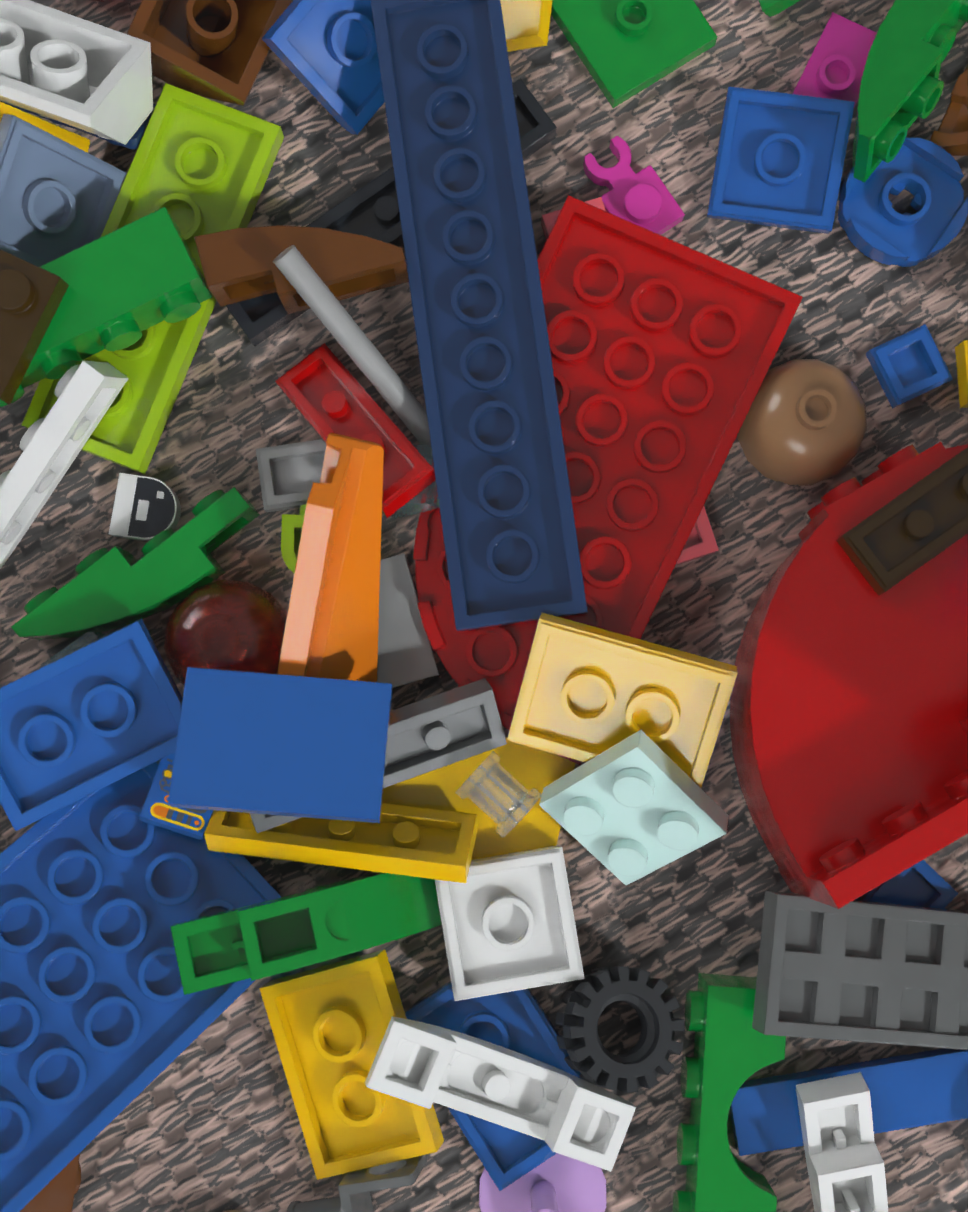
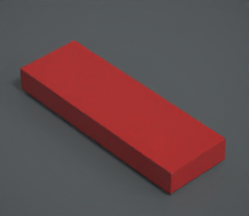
M325 343L275 381L325 444L328 435L335 433L375 442L383 447L382 512L387 518L436 481L435 471Z

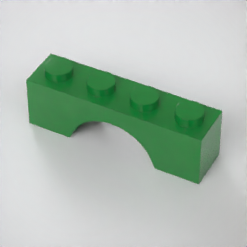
M699 973L698 991L688 990L686 993L685 1026L687 1031H695L694 1057L684 1056L681 1064V1093L683 1098H691L690 1123H679L677 1130V1160L679 1165L687 1166L686 1190H675L673 1212H776L777 1196L763 1174L746 1166L731 1152L727 1135L730 1106L742 1084L756 1071L785 1059L786 1036L764 1035L752 1028L757 977Z

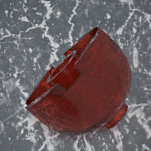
M222 579L195 588L178 602L166 625L164 649L171 672L183 686H185L187 667L277 674L288 612L271 593L248 581Z

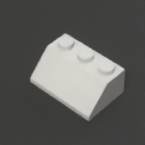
M0 0V101L126 145L153 111L151 43L31 0Z

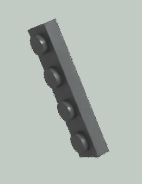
M486 678L390 711L383 788L507 744L493 689ZM249 813L257 833L302 818Z

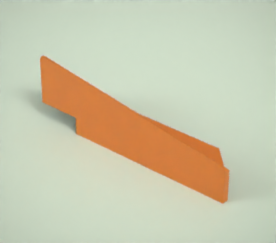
M335 433L328 435L320 483L313 482L306 504L277 672L279 675L377 682L384 449L378 443Z

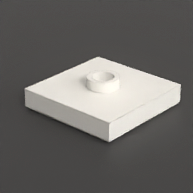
M561 845L471 860L466 883L435 879L454 1001L585 979Z

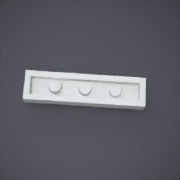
M82 361L80 365L71 367L62 376L55 388L54 394L58 399L46 418L37 420L28 428L19 445L23 453L11 470H7L0 475V569L9 559L129 379L111 364Z

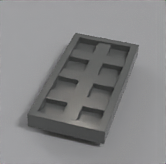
M765 891L752 1028L764 1035L968 1050V911L854 900L837 909L812 900L803 894Z

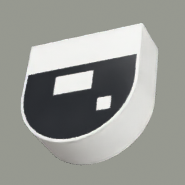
M119 473L109 535L149 541L166 529L172 528L174 530L180 519L181 506L178 496L173 489L156 478Z

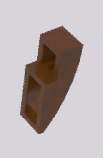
M276 225L235 228L194 237L207 287L221 307L277 292L288 314L309 309L310 307L273 263V260L291 245L298 249L338 301L409 282L403 249L363 235L318 227Z

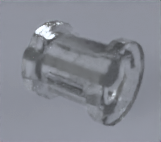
M492 751L455 793L461 799L469 798L497 824L495 832L504 838L531 810L542 794L536 788L527 790L499 764L500 757Z

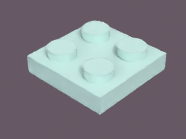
M642 730L637 731L545 786L539 805L625 885L727 834L728 814Z

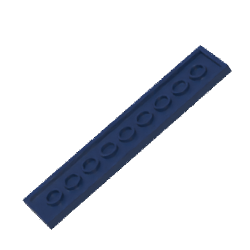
M371 0L456 630L465 631L539 620L542 612L557 617L588 613L501 0Z

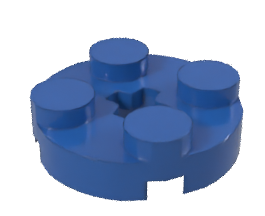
M905 138L895 158L889 163L882 161L865 183L853 178L852 166L840 189L838 221L851 243L870 259L886 265L915 266L919 262L940 253L963 227L968 214V197L964 200V190L960 183L964 175L954 157L939 145L922 138ZM903 190L909 191L913 195L910 205L917 211L916 214L912 215L906 212L900 214L892 208V202L889 200V193L898 196Z

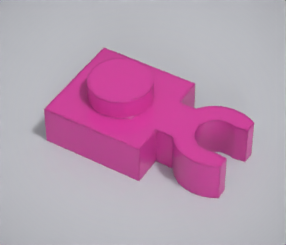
M615 136L610 141L609 147L618 160L615 166L611 168L600 166L591 153L584 156L583 167L587 177L593 183L607 186L609 192L601 196L606 212L659 235H662L683 221L684 212L653 167L649 165L636 174L630 167L631 150L621 137Z

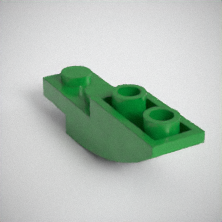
M895 0L875 36L861 79L853 143V178L865 183L882 161L886 163L891 162L901 149L908 129L918 117L922 119L927 118L935 108L944 87V82L938 79L941 63L951 50L956 34L965 23H968V0Z
M235 487L226 493L222 489L216 490L203 498L193 508L192 513L195 517L175 532L172 528L166 529L150 539L141 549L144 557L139 561L130 552L116 546L110 551L107 548H101L85 557L75 568L78 574L75 578L59 590L56 587H52L32 598L24 607L27 615L11 627L19 637L37 640L73 638L106 632L167 610L196 594L226 573L211 553L260 514L245 495Z
M375 872L306 889L305 892L176 923L170 927L183 992L186 995L251 978V981L317 964L442 925L435 879Z

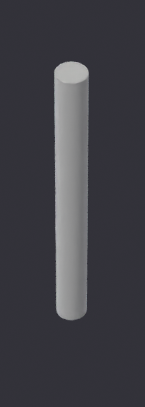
M294 245L286 248L273 260V263L433 459L427 411Z

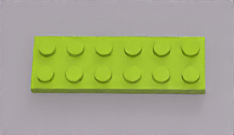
M165 83L101 237L166 207L181 230L205 279L194 237L235 228H247L283 142L284 135L281 126ZM214 296L201 302L200 309L187 319L175 323H167L164 320L141 331L142 337L127 348L117 351H107L104 349L82 360L109 363L129 378L81 449L82 451L141 474H146L217 302ZM44 378L40 380L22 426L28 429L37 420L46 418L58 399L54 392L60 379L50 380Z

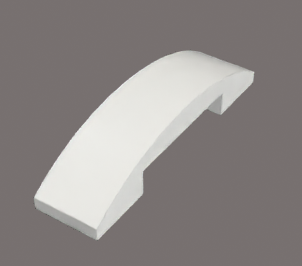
M391 1017L365 1081L367 1088L428 1109L431 1108L434 1102L544 1140L552 1152L610 1172L636 1109L631 1102L601 1087L521 1053L443 1027L398 1017Z

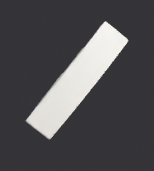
M861 1072L797 1084L796 1093L814 1211L888 1212L884 1161L874 1142L870 1090Z

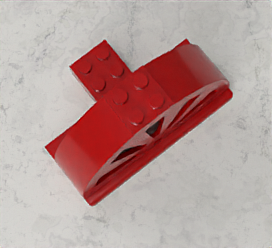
M939 442L920 454L913 444L909 445L881 462L877 466L879 470L861 481L863 486L854 477L820 498L822 502L807 512L811 521L798 533L802 541L779 566L761 593L747 622L737 652L735 666H737L738 674L730 699V729L732 752L739 784L750 815L790 891L796 894H803L812 900L837 909L842 908L968 834V534L879 596L836 541L966 449L968 444L945 448L942 442Z

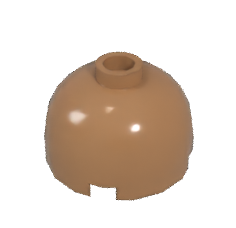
M793 359L768 370L737 438L747 460L764 477L788 485L812 486L838 474L857 454L867 430L866 404L857 384L839 367L818 359Z

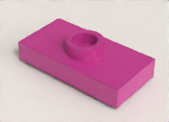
M832 12L793 94L855 102V107L859 99L861 79L867 56L877 33Z

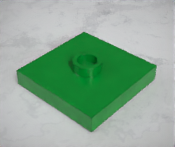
M552 0L551 16L612 108H615L715 46L718 37L693 0Z

